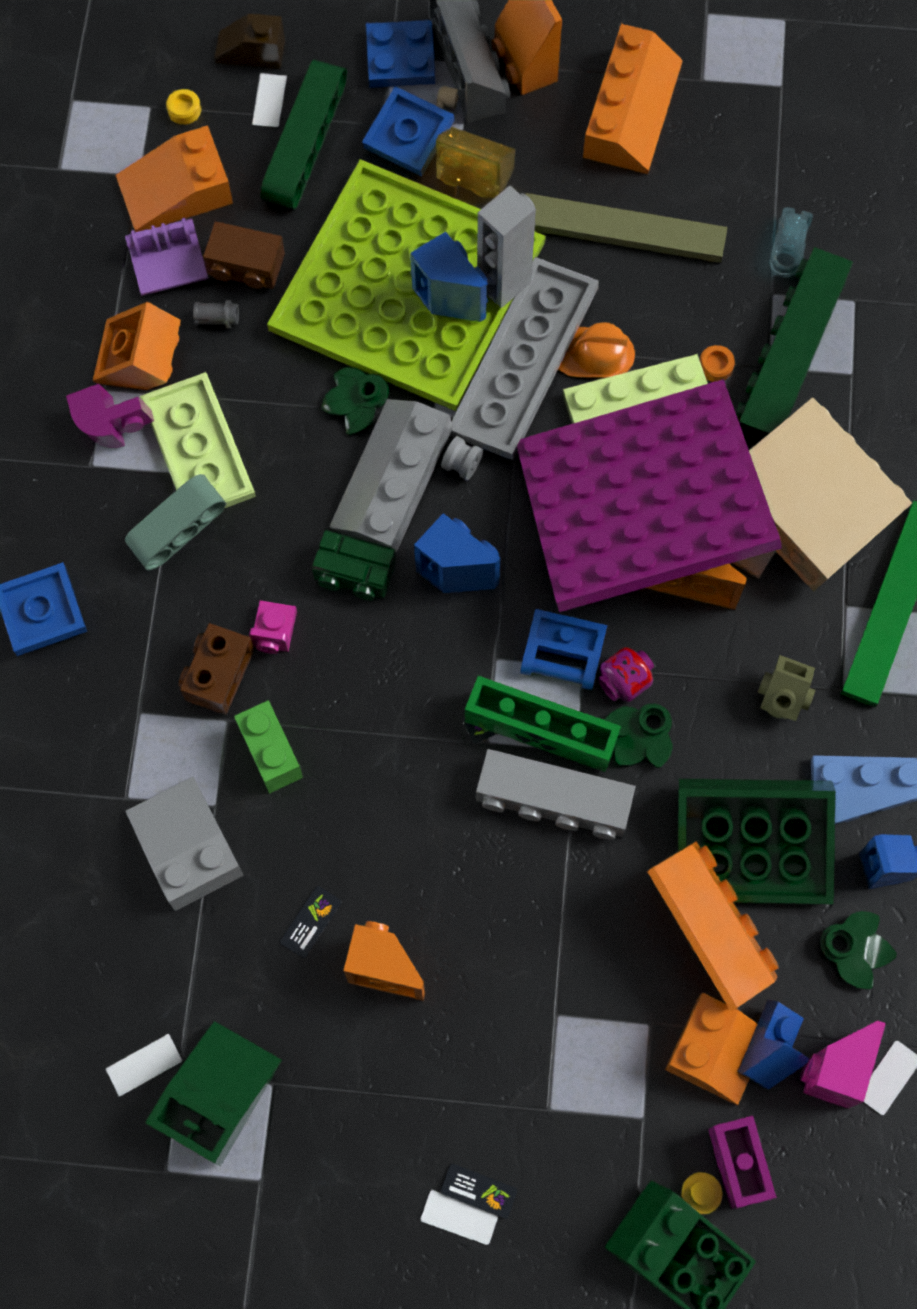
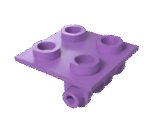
M181 218L182 221L166 226L165 223H161L162 227L155 228V225H153L150 230L147 229L139 232L133 230L130 235L125 236L141 296L208 279L192 219L185 221V218Z

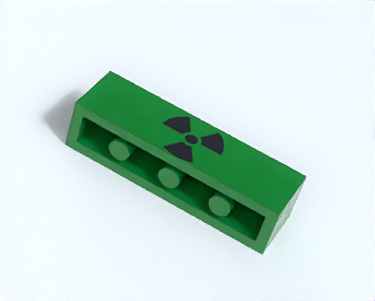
M481 676L477 677L465 708L466 723L603 772L607 770L621 726Z

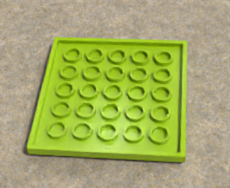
M360 159L267 326L270 332L351 367L358 368L365 373L379 375L386 382L457 411L513 299L500 308L487 296L486 319L481 322L431 314L412 289L410 253L446 231L454 242L458 240L463 245L469 262L474 268L477 267L478 212L481 209ZM535 231L533 260L535 257H538L545 243V236Z

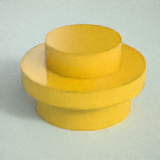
M700 1172L689 1176L685 1180L681 1195L682 1199L697 1212L708 1214L716 1210L720 1205L722 1188L714 1176Z

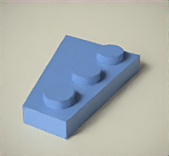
M813 756L811 758L812 780L832 781L836 790L835 824L849 822L864 815L917 801V758Z

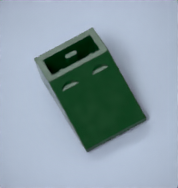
M214 1021L166 1087L148 1117L146 1124L221 1167L282 1060Z
M650 1180L604 1247L682 1309H725L756 1263L754 1258L675 1192Z

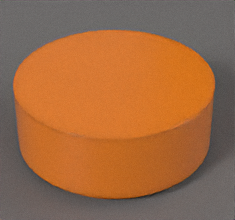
M714 345L702 352L700 363L706 380L715 382L724 379L725 381L731 376L735 365V358L729 349Z

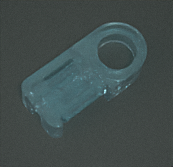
M786 207L783 209L769 259L770 269L777 276L790 277L796 274L806 246L804 242L808 226L810 227L813 215L810 212L802 211L801 215L795 214L794 208ZM781 253H788L794 257L795 263L790 266L781 265L777 261L776 256Z

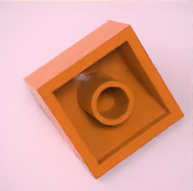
M149 302L108 318L93 381L103 385L149 390L167 383L172 373L171 363L174 349L179 341L178 331L181 320Z
M366 921L365 926L355 924L343 970L348 983L423 1001L425 996L424 982L395 934L388 932L389 927L372 921Z
M702 993L695 1003L665 1070L738 1105L749 1081L738 1070L757 1023L738 1009L730 1011L725 1003Z

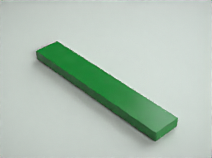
M913 500L840 693L843 696L876 708L917 599V501Z

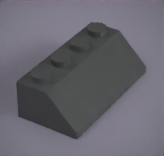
M428 0L429 19L432 20V27L454 88L458 89V99L467 124L505 114L506 99L510 98V91L506 79H500L498 74L500 65L496 52H490L488 29L485 24L480 25L478 19L480 17V10L477 0Z

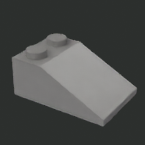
M194 777L126 810V814L169 904L175 911L244 876Z

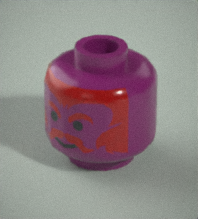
M624 647L600 665L601 676L598 678L599 685L613 701L619 699L628 703L653 684L651 670L654 668V664L644 651L636 652L631 648Z

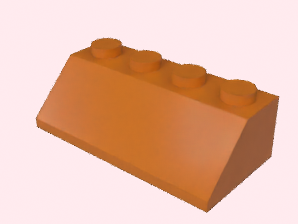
M621 24L585 134L583 158L648 174L683 61L653 31Z
M696 841L658 863L647 872L729 1010L733 1011L773 984L777 979L775 970L779 966L768 948L762 950L754 938L758 931L749 915L746 913L741 916L733 902L738 900L730 883L726 879L721 882L713 870L717 863L706 845L700 848Z

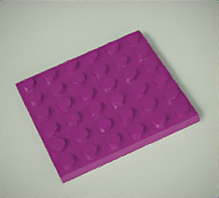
M724 379L520 439L517 444L559 612L782 549L776 525Z

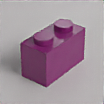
M750 1116L730 1121L708 1129L730 1210L776 1198L754 1117Z

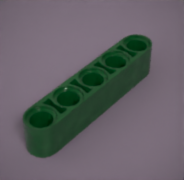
M317 60L311 62L263 179L260 194L262 201L290 209L297 208L343 94L347 80L346 68Z

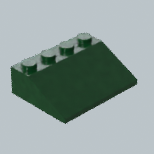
M679 779L678 852L696 841L700 848L706 845L717 863L713 870L721 882L726 879L730 883L738 898L735 902L834 904L836 807L834 784L832 781Z

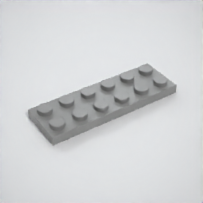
M537 257L534 258L532 262L531 283L514 297L451 421L453 428L449 436L454 438L458 436L467 443L514 460L518 451L517 444L520 439L525 437L598 289V280Z

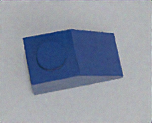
M876 835L859 852L868 889L913 881L917 877V845L914 846L911 835Z

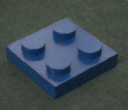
M432 20L366 23L369 88L435 84Z
M395 86L362 141L363 147L413 173L423 176L455 121L454 114Z
M64 563L0 584V610L13 651L17 656L87 632Z

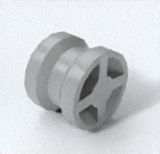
M456 436L444 454L441 468L447 471L455 470L459 472L461 478L468 481L480 463L483 449L478 446L470 447L466 445L464 439Z

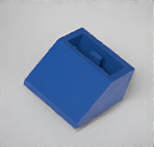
M445 231L410 253L412 289L431 314L478 322L486 319L488 280L478 266L475 268L468 260L465 248L458 240L454 242Z
M444 513L414 544L416 572L443 593L495 589L499 585L500 557L493 545L485 540L478 541L470 534V529L457 518L451 520Z

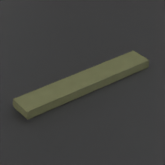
M529 193L525 194L532 200L536 208L534 229L536 232L719 263L722 261L728 227Z

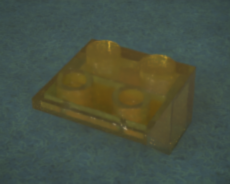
M451 127L439 134L436 139L437 179L442 180L449 186H460L471 190L480 197L494 199L504 191L514 170L515 149Z

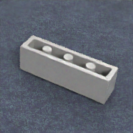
M508 186L478 212L477 266L484 272L488 280L486 295L500 308L531 283L536 208L527 195L519 194L511 186Z
M487 749L476 791V801L482 802V807L491 811L503 812L504 808L518 811V815L527 820L540 821L542 817L556 821V826L566 830L576 831L578 827L593 830L592 834L598 838L614 840L615 836L623 838L636 786Z

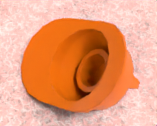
M603 322L596 323L590 327H579L558 370L567 376L578 378H608L627 373L634 363V346L621 329L614 324Z

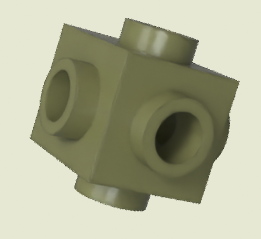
M779 655L773 673L765 672L758 693L763 694L764 697L760 708L768 711L773 717L779 719L788 718L796 721L801 709L808 711L815 694V690L810 688L815 668Z

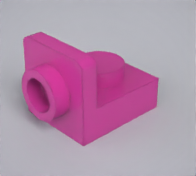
M260 601L254 628H250L249 633L253 646L257 650L268 654H277L278 650L289 651L297 614L296 606Z

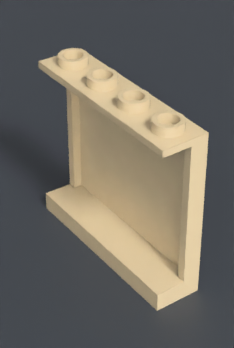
M811 398L749 450L781 540L782 549L775 551L813 592L912 504L905 496L904 491L888 478L880 469L878 463L856 444L852 435L845 432L831 417L829 411L814 398Z

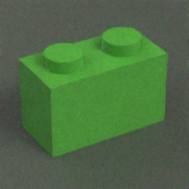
M269 700L234 716L269 793L303 778L297 759Z

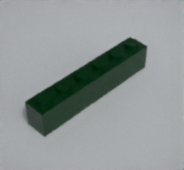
M816 247L813 248L809 260L802 258L795 274V278L800 279L797 288L789 287L782 305L788 307L785 316L778 314L770 334L776 336L772 345L766 343L760 355L758 363L763 365L760 374L753 372L745 392L751 394L747 404L740 402L736 411L745 441L757 445L758 442L789 418L848 278L853 261Z

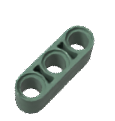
M196 475L186 481L127 534L125 542L146 570L156 569L219 516L225 509L226 502L205 475Z

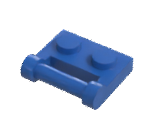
M535 609L520 674L531 676L532 673L582 684L581 688L592 691L607 625ZM537 650L587 661L586 669L582 670L535 659Z

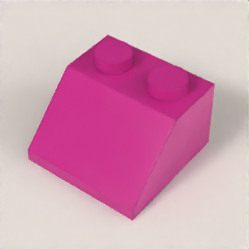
M876 1021L825 1047L818 1053H814L812 1058L803 1066L800 1081L806 1083L803 1093L848 1109L864 1102L886 1023Z

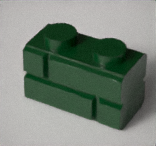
M325 530L312 567L314 580H318V584L328 590L337 591L339 587L353 590L355 596L364 600H373L374 597L384 599L396 564V551L389 547Z

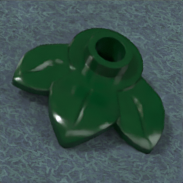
M354 367L343 368L334 373L337 387L332 388L325 395L321 409L331 415L345 416L346 432L348 435H354L362 432L374 422L376 409L386 402L389 388L386 381L379 375H365L360 369ZM375 386V390L371 395H365L369 387Z
M654 703L644 705L640 709L623 706L605 718V721L621 726L619 738L615 746V761L617 765L633 766L647 758L653 766L661 768L670 758L673 745L668 733L672 726V718L665 707ZM655 718L659 721L660 726L654 729L647 726L646 720Z
M866 911L855 912L843 924H835L826 928L821 934L819 946L824 957L836 963L841 979L855 988L868 990L872 989L874 984L871 969H877L889 964L897 957V953L885 939L875 934L879 926L880 916ZM834 938L843 940L845 944L843 951H837L833 948L832 940Z

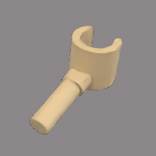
M447 86L441 87L438 91L436 106L442 109L444 107L455 109L458 102V89Z

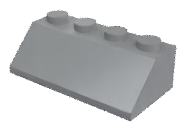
M387 399L329 528L349 537L395 549L397 553L453 428L450 415L417 401Z

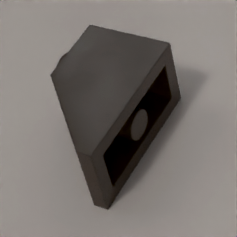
M248 13L220 30L215 63L280 69L285 44L282 17Z

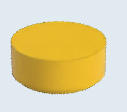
M177 90L167 99V111L169 117L175 123L182 125L193 123L201 114L199 98L191 90Z

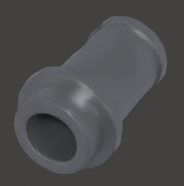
M226 300L225 304L195 302L194 304L195 325L217 324L225 325L226 328L238 325V304H232L231 300Z

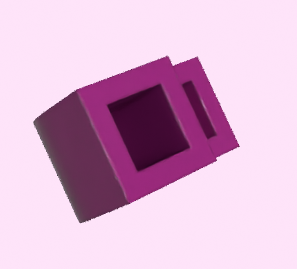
M100 384L66 396L70 413L76 426L95 443L103 447H124L125 443L122 433L137 432L144 425L154 422L151 408L139 397L114 405L113 397Z

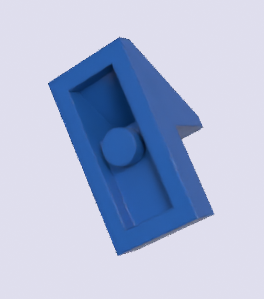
M767 1000L738 1072L761 1087L770 1089L804 1066L809 1061V1058L792 1048L804 1018L778 1001Z

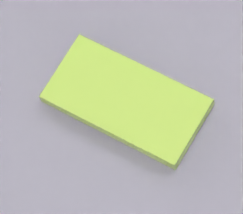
M206 372L140 396L141 400L152 410L154 422L150 424L176 490L192 477L203 474L225 500V508L256 497Z

